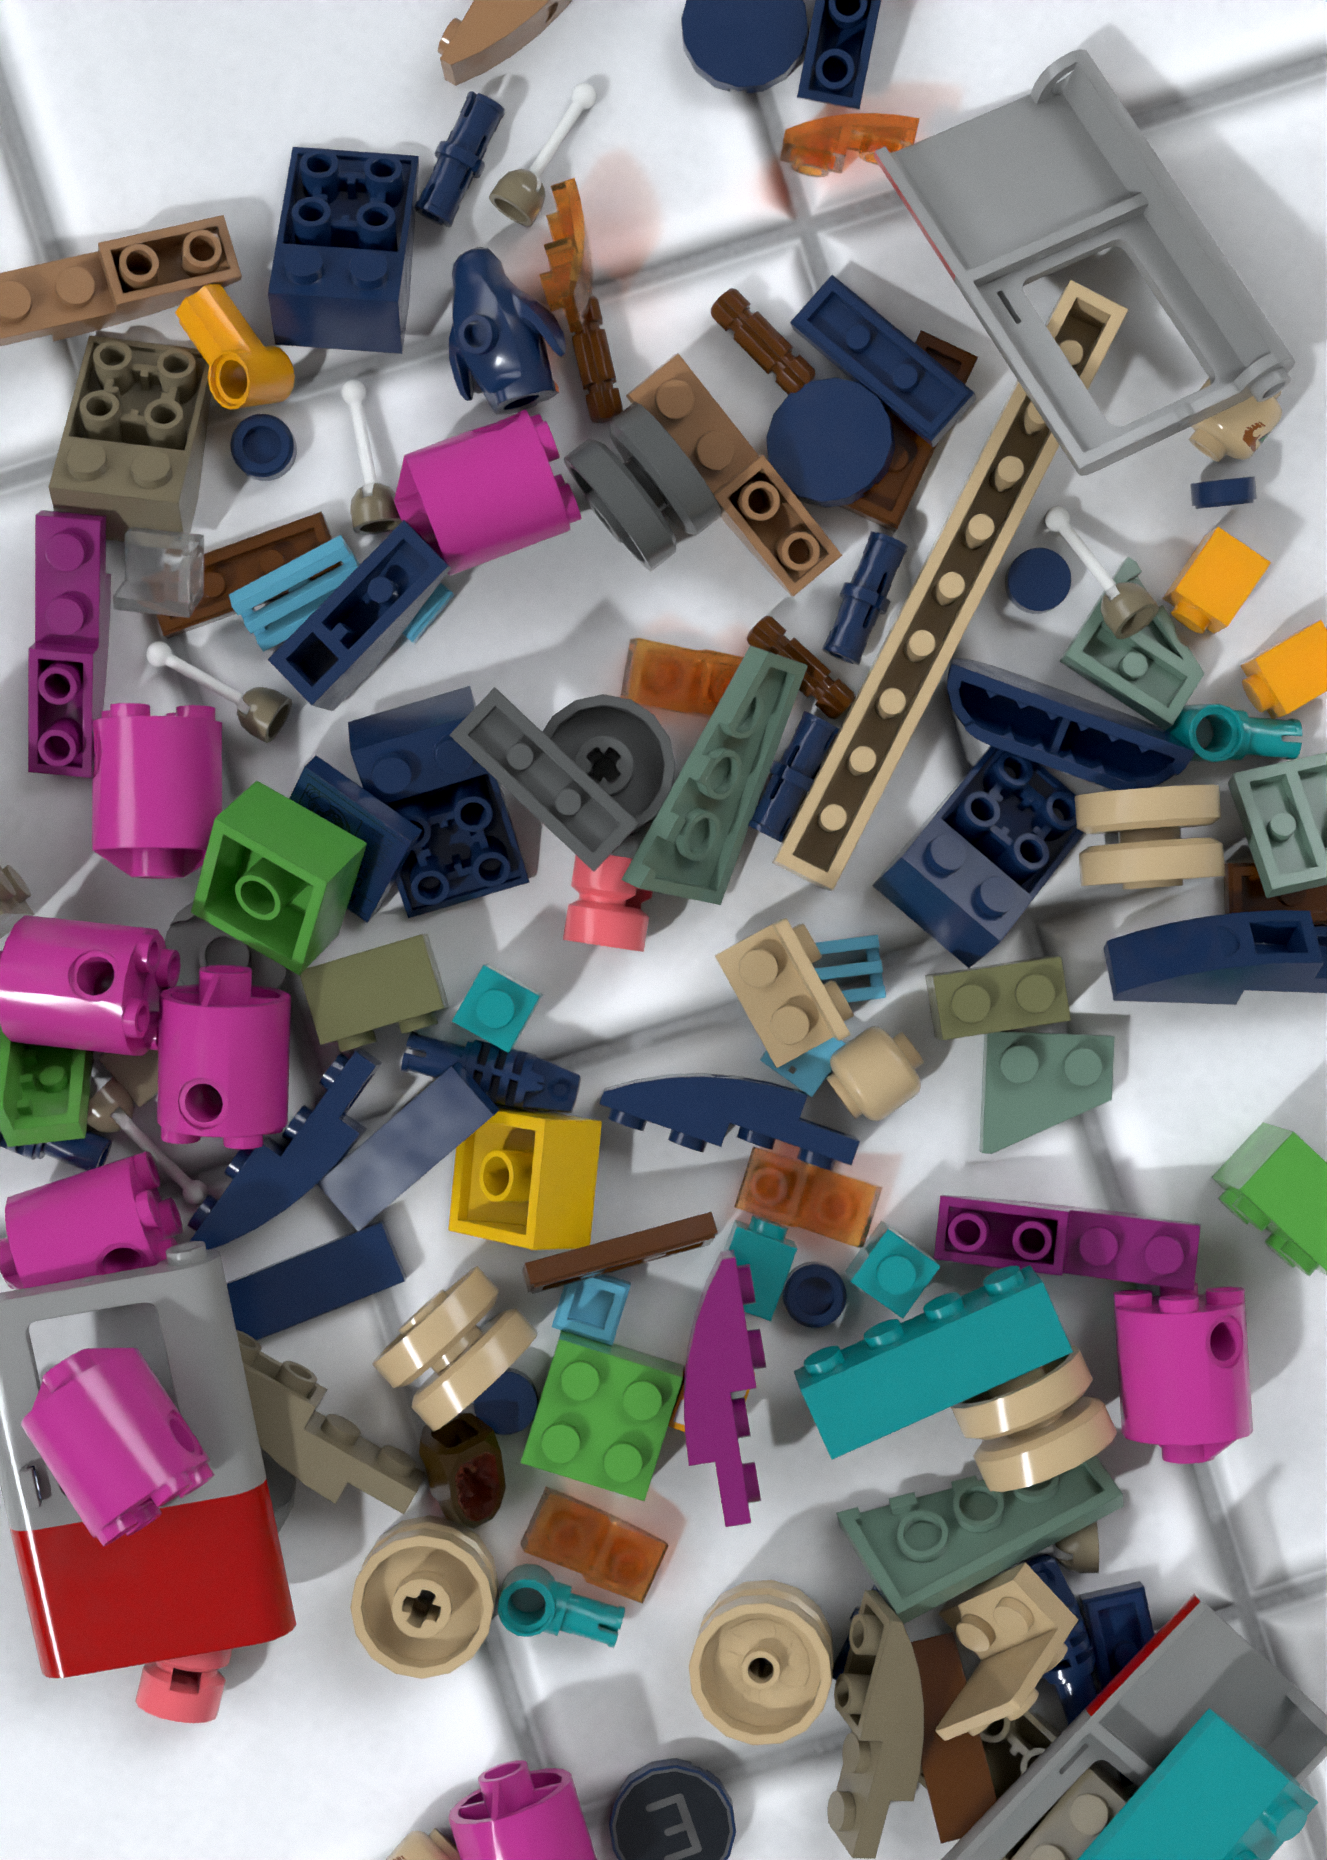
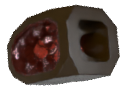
M459 1413L435 1431H432L428 1425L423 1426L419 1455L426 1468L431 1495L438 1501L446 1519L471 1529H475L493 1519L501 1507L506 1490L502 1452L493 1428L472 1413Z

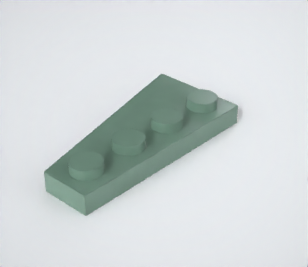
M750 645L621 880L639 889L721 905L749 828L748 824L754 815L808 665Z
M1095 1455L1071 1470L1021 1489L1005 1492L990 1491L985 1481H977L975 1475L951 1482V1489L917 1498L915 1492L889 1498L890 1505L861 1513L858 1507L837 1512L836 1514L839 1526L881 1596L903 1624L1124 1507L1123 1493Z

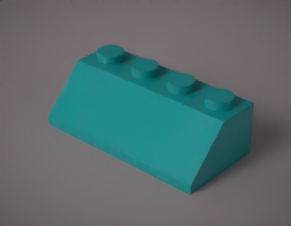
M1030 1265L1023 1269H1020L1019 1266L1004 1267L988 1275L983 1280L984 1286L962 1296L957 1292L941 1295L929 1301L923 1307L924 1313L902 1323L898 1319L883 1321L869 1328L864 1333V1340L841 1350L839 1346H829L809 1355L803 1362L804 1366L793 1372L831 1459L840 1457L1072 1353L1073 1350L1045 1285Z
M1208 1708L1077 1860H1269L1285 1841L1292 1839L1303 1829L1307 1821V1815L1318 1804V1801L1265 1749L1211 1708Z

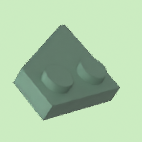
M1127 557L1121 563L1112 579L1116 584L1132 582L1139 584L1145 589L1138 577L1142 570L1136 561ZM1104 590L1059 661L1166 731L1174 724L1205 673L1189 647L1184 646L1178 640L1176 626L1163 605L1159 607L1154 619L1141 631L1125 639L1116 638L1106 625L1101 613L1102 597L1106 592Z
M1327 752L1233 773L1228 786L1266 897L1271 898L1327 885Z
M1018 1031L984 1034L979 1151L985 1154H993L1111 1101L1115 1036Z

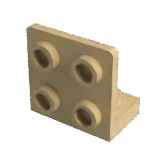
M787 918L780 919L715 955L776 1068L831 1038L840 1041L851 1035L844 1021L853 1017L854 1014L837 983L830 980L823 984L812 963L820 960L822 956L804 924H798L792 928Z
M1026 1562L948 1600L939 1612L942 1619L954 1630L959 1641L965 1647L972 1650L981 1662L935 1729L937 1734L944 1741L967 1732L971 1736H975L994 1721L1005 1717L1010 1721L1018 1719L1037 1700L1039 1693L1035 1687L1043 1674L1053 1669L1067 1653L1068 1647L1064 1642L1078 1619Z

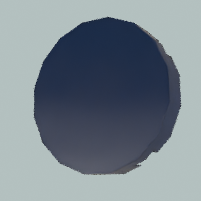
M686 0L681 17L683 49L695 72L715 88L729 92L730 89L736 91L747 90V93L763 92L785 80L800 61L808 33L806 6L803 0Z
M836 377L811 381L805 384L797 393H790L773 414L766 436L768 461L795 496L804 503L824 508L852 504L864 497L863 493L871 489L875 483L878 485L887 474L895 451L893 424L879 398L860 383Z

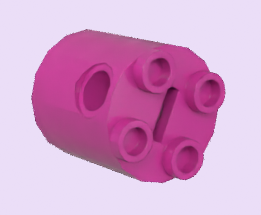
M526 409L496 423L469 430L405 454L394 498L401 521L405 520L444 559L451 567L447 573L450 576L571 531L570 523L582 519L569 483L565 484L562 474L554 476L549 462L559 459L560 456L547 422H543L539 413L529 416Z
M110 704V710L102 711L101 718L93 720L95 758L92 779V851L132 878H184L203 865L214 820L222 812V722L215 721V707L177 706L175 713H167L166 716H150V705Z
M25 915L14 924L5 941L3 951H0V1025L2 1032L11 1042L132 1056H143L149 1049L158 1050L159 995L163 990L175 987L178 982L181 968L178 950L166 949L165 941L158 929Z
M236 965L201 967L199 969V984L176 986L163 990L160 993L157 1123L161 1126L162 1141L172 1144H190L200 1141L201 1137H223V1145L227 1148L254 1149L263 1146V1135L283 1132V1128L288 1123L290 994L267 986L252 985V969Z
M146 1151L7 1197L5 1223L8 1237L0 1239V1271L7 1285L11 1289L19 1290L89 1276L155 1266L160 1261L167 1259L165 1251L172 1246L178 1245L173 1237L183 1234V1224L173 1198L161 1199L157 1189L160 1187V1177L151 1153Z
M1195 1282L1194 1290L1159 1286V1296H1152V1291L1139 1289L1114 1292L1122 1435L1126 1439L1139 1443L1159 1445L1162 1448V1459L1166 1462L1178 1464L1203 1463L1214 1460L1215 1456L1236 1440L1248 1437L1253 1432L1245 1289L1232 1286L1213 1287L1206 1289V1294H1198V1283Z
M86 1348L67 1357L42 1377L43 1381L32 1410L21 1422V1426L93 1538H98L103 1546L112 1543L125 1533L128 1537L138 1532L162 1514L159 1509L160 1506L178 1495L180 1498L189 1495L215 1476L208 1465L210 1458L138 1348Z
M524 1760L499 1764L483 1772L478 1777L480 1789L461 1799L449 1813L448 1819L461 1860H597L572 1775L564 1769L545 1768L530 1771L528 1763Z

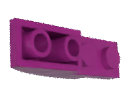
M41 510L35 515V643L28 648V772L87 778H92L94 775L93 720L101 718V712L104 707L110 627L111 574L106 573V516Z
M941 1195L934 1259L997 1268L1019 1266L1020 1269H1023L1030 1265L1036 1273L1062 1276L1065 1273L1194 1290L1201 1224L1137 1216L1136 1213L994 1198Z
M733 1249L720 1252L706 1280L693 1320L684 1376V1424L688 1464L693 1466L715 1462L725 1527L751 1523L748 1503L761 1501L755 1462L742 1464L738 1438L751 1437L745 1398L731 1399L730 1392L757 1388L754 1370L766 1368L760 1328L747 1330L743 1305L756 1303L750 1264L737 1266Z

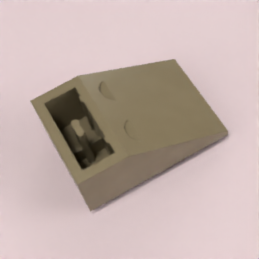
M89 335L48 487L54 511L106 516V540L187 549L199 497L211 400L208 382L209 365L198 349Z
M1032 1708L1016 1720L1010 1721L1005 1717L994 1721L980 1733L997 1800L1061 1734L1058 1729ZM1096 1761L1001 1860H1077L1133 1794ZM920 1768L918 1782L926 1788L922 1768Z

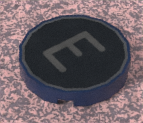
M678 1758L652 1761L631 1773L620 1787L609 1817L612 1849L618 1860H727L730 1857L736 1835L732 1799L720 1779L707 1769L704 1771L702 1768L692 1765V1762Z

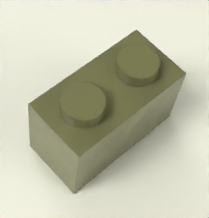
M420 934L306 968L300 975L320 1045L337 1040L340 1052L377 1042L374 1029L398 1022L401 1034L438 1024L435 1011L449 1007L428 934Z
M1044 956L925 975L934 1037L940 1040L1071 1021L1061 956Z

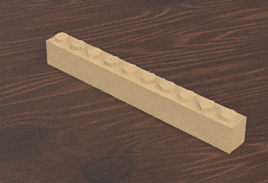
M1070 280L1059 297L1045 326L1088 390L1129 309ZM1018 380L848 711L809 792H807L772 861L773 864L826 891L834 890L1059 447V443Z

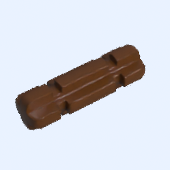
M730 288L724 292L711 307L712 318L725 331L732 329L735 332L733 339L767 374L774 372L777 376L775 382L787 395L797 393L805 384L814 380L816 375L815 369L800 354L795 357L791 353L792 345L758 311L753 314L749 310L751 303L737 289Z
M595 296L577 297L566 302L565 312L569 329L575 332V335L572 336V342L583 390L589 391L585 398L590 419L593 423H605L611 421L623 411L619 388H613V384L616 383V375L605 329H600L599 327L603 324L599 301Z
M763 617L748 633L746 638L748 644L808 665L799 691L807 698L812 695L818 700L815 705L830 719L835 720L839 718L854 702V692L839 678L834 681L828 676L831 671L796 638H792L790 641L784 635L787 630L773 617Z

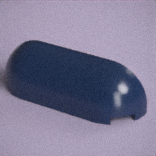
M961 658L952 659L947 677V690L952 709L970 735L990 746L1111 790L1151 788L1159 785L1175 774L1176 776L1179 775L1187 767L1195 753L1193 749L1182 743L1167 730L1164 731L1160 727L1132 715L993 665Z

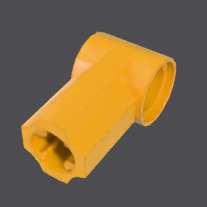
M221 284L204 285L193 295L185 297L175 311V314L179 318L182 328L208 363L210 391L214 399L222 407L231 410L283 402L290 396L294 387L295 375L288 355L279 347L274 345L264 346Z

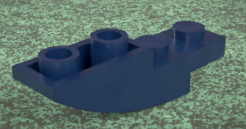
M815 0L797 98L860 110L881 0Z
M1274 910L1205 916L1126 934L1108 940L1103 948L1114 1001L1236 1005L1244 990L1327 993V927L1314 926L1310 911Z
M363 1048L355 1051L350 1059L340 1053L319 1082V1085L327 1089V1092L315 1109L312 1111L303 1105L283 1132L282 1137L291 1142L287 1148L267 1137L263 1140L262 1147L240 1149L224 1172L225 1175L232 1179L229 1186L219 1200L209 1194L188 1222L187 1226L195 1231L189 1242L203 1241L205 1242L206 1250L227 1244L259 1228L285 1211L315 1187L348 1154L367 1130V1128L348 1116L347 1113L383 1062Z
M687 1073L635 1079L606 1087L599 1103L611 1108L608 1119L640 1131H644L647 1121L671 1129L669 1141L699 1152L705 1151L707 1142L721 1147L729 1123L740 1126L737 1137L744 1141L773 1150L776 1139L800 1147L797 1159L833 1171L836 1161L852 1166L860 1143L855 1136L800 1117L808 1096L805 1092L773 1082L737 1075Z

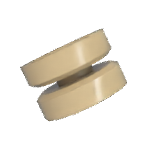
M1219 785L1151 787L1096 792L1075 796L1077 829L1086 834L1118 833L1119 844L1090 846L1079 853L1081 886L1122 884L1123 890L1182 886L1183 879L1225 876L1223 843L1214 838L1181 839L1180 828L1212 825L1221 818Z
M478 1266L471 1269L448 1290L444 1291L442 1289L426 1302L398 1330L400 1334L372 1363L393 1388L403 1387L412 1383L430 1367L435 1371L416 1391L411 1406L432 1431L440 1429L481 1395L520 1357L538 1334L537 1330L517 1309L505 1310L499 1313L481 1329L476 1325L495 1305L499 1292L495 1284Z
M1075 1345L1071 1346L1073 1352L951 1406L965 1438L983 1440L973 1457L990 1491H1011L1051 1479L1094 1457L1114 1440L1117 1431L1105 1404L1099 1398L1083 1396L1093 1378L1080 1350Z
M427 1515L403 1520L382 1534L365 1558L362 1568L358 1573L350 1606L355 1634L370 1657L395 1674L420 1679L449 1674L472 1659L489 1634L499 1587L494 1557L478 1534L466 1526L442 1517ZM422 1589L435 1594L434 1599H422L419 1596Z
M775 1580L743 1582L722 1593L706 1611L689 1662L691 1693L704 1718L726 1737L750 1745L781 1744L805 1732L824 1710L832 1684L835 1656L832 1629L819 1605L796 1587ZM762 1658L769 1660L772 1665H764Z

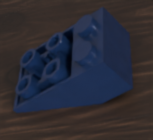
M292 147L268 288L275 345L403 353L410 299L416 215L414 206L417 201L419 156Z
M470 686L348 722L350 752L363 789L422 830L395 879L408 919L530 882L501 784L450 736L455 728L476 707Z
M989 746L905 844L872 886L966 967L970 968L1004 939L1084 834V832L1077 829L1075 796L1077 795L1041 764Z

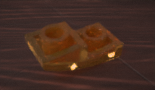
M855 113L829 116L804 122L785 129L780 161L792 163L791 168L795 172L811 177H826L829 171L841 174L847 149L859 152V157L862 160L879 165L874 158L876 150L886 146L889 153L914 145L920 118L896 114Z
M575 178L550 186L556 212L546 215L553 242L544 244L550 271L539 274L550 312L563 309L571 333L582 330L589 312L593 285L592 250Z
M633 638L629 642L620 697L631 699L640 706L711 718L744 657L708 649L693 650L642 638Z
M753 1147L734 1207L789 1227H800L845 1244L862 1248L865 1245L883 1187L836 1171L826 1170L789 1156Z
M547 1486L520 1542L524 1552L581 1573L587 1583L642 1604L669 1547L666 1541L615 1515Z

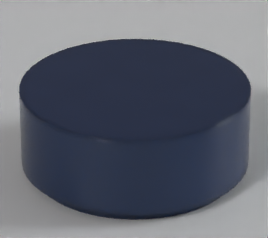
M255 414L245 418L237 425L231 437L230 449L235 463L247 476L259 481L278 479L285 475L295 462L297 445L294 435L282 420L273 415Z
M1255 477L1190 484L1191 501L1195 509L1254 503V499H1257Z
M1032 548L1024 551L1010 564L1005 576V589L1011 602L1020 610L1032 614L1046 613L1057 607L1066 598L1071 587V572L1068 564L1062 556L1047 548Z
M813 1261L798 1265L788 1274L782 1290V1298L785 1308L792 1319L803 1326L819 1328L831 1324L841 1315L846 1305L847 1292L842 1278L835 1269L825 1263Z
M508 1368L474 1400V1411L476 1417L493 1428L496 1434L511 1435L525 1429L535 1416L538 1405L536 1387L525 1373L517 1369Z

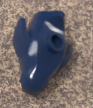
M477 247L464 252L453 264V323L449 336V361L460 395L466 401L473 400L474 377L493 411L498 415L518 413L534 407L540 402L549 400L559 393V387L552 378L545 340L558 356L562 357L566 353L564 332L557 319L537 299L520 290L509 280L505 274L502 262L489 248Z

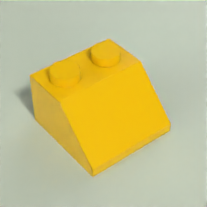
M499 1108L500 1110L456 1147L448 1231L532 1250L577 1249L590 1245L602 1127L601 1120L560 1113Z

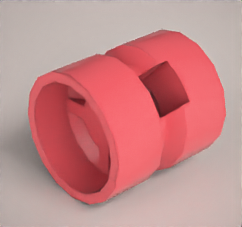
M575 855L571 886L579 893V900L568 905L563 940L644 952L649 916L641 910V904L652 898L653 891L639 889L621 880L633 858L610 855L593 872Z
M233 1649L145 1664L135 1702L145 1712L175 1722L205 1723L215 1720L219 1712L226 1681L218 1669L228 1666Z

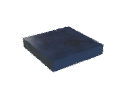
M316 755L304 767L289 799L367 843L347 909L368 923L379 911L422 830Z

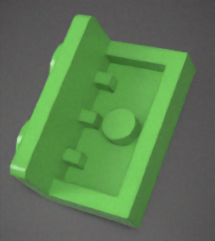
M0 1025V1131L8 1147L86 1137L94 1051L11 1042L2 1032Z

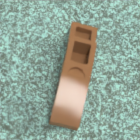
M474 0L462 21L454 18L449 23L439 42L438 53L442 55L440 61L445 80L457 86L487 72L510 58L540 35L567 8L572 0Z
M224 215L100 242L96 252L0 273V346L48 335L52 336L54 342L94 332L178 306L185 297L193 295L204 285L221 284L224 288L240 281L242 275Z
M679 353L674 354L626 395L631 403L637 402L641 404L671 435L712 491L722 510V520L791 596L794 597L842 556L765 456L757 454Z

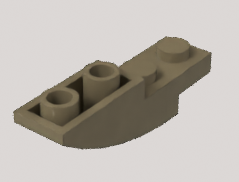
M236 1330L260 1447L304 1485L334 1504L337 1503L347 1483L400 1513L405 1514L425 1476V1472L416 1468L415 1460L401 1449L390 1445H385L381 1448L361 1437L359 1428L342 1416L336 1414L324 1416L317 1412L316 1409L328 1389L316 1383L317 1377L315 1374L296 1362L284 1361L282 1364L261 1352V1345L253 1337Z
M865 1590L859 1614L854 1616L850 1625V1649L844 1672L838 1676L835 1683V1708L852 1731L846 1736L843 1743V1766L837 1789L832 1792L828 1801L827 1815L831 1829L852 1858L875 1859L890 1801H914L923 1750L924 1703L919 1669L903 1622L876 1590Z

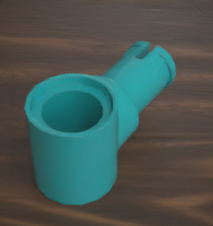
M1220 704L1184 706L1174 724L1167 729L1178 740L1195 751L1191 761L1198 762L1240 761L1245 755L1280 757L1294 760L1300 754L1302 743L1282 741V736H1303L1302 724L1298 719L1290 718L1284 720L1249 717L1244 710H1235ZM1206 717L1212 725L1213 736L1209 745L1203 749L1197 741L1196 730L1202 718Z
M524 1564L515 1567L505 1577L499 1595L497 1611L501 1623L508 1631L517 1636L531 1637L542 1632L558 1636L559 1631L601 1642L607 1644L608 1647L614 1648L618 1638V1629L621 1628L624 1618L625 1607H617L571 1593L572 1586L555 1581L547 1569L535 1564ZM520 1588H533L541 1593L545 1604L537 1611L523 1612L512 1603L511 1595Z

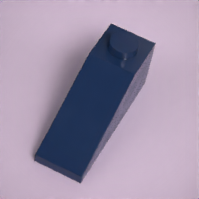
M403 520L268 658V661L312 706L334 711L379 665L451 567L408 522Z

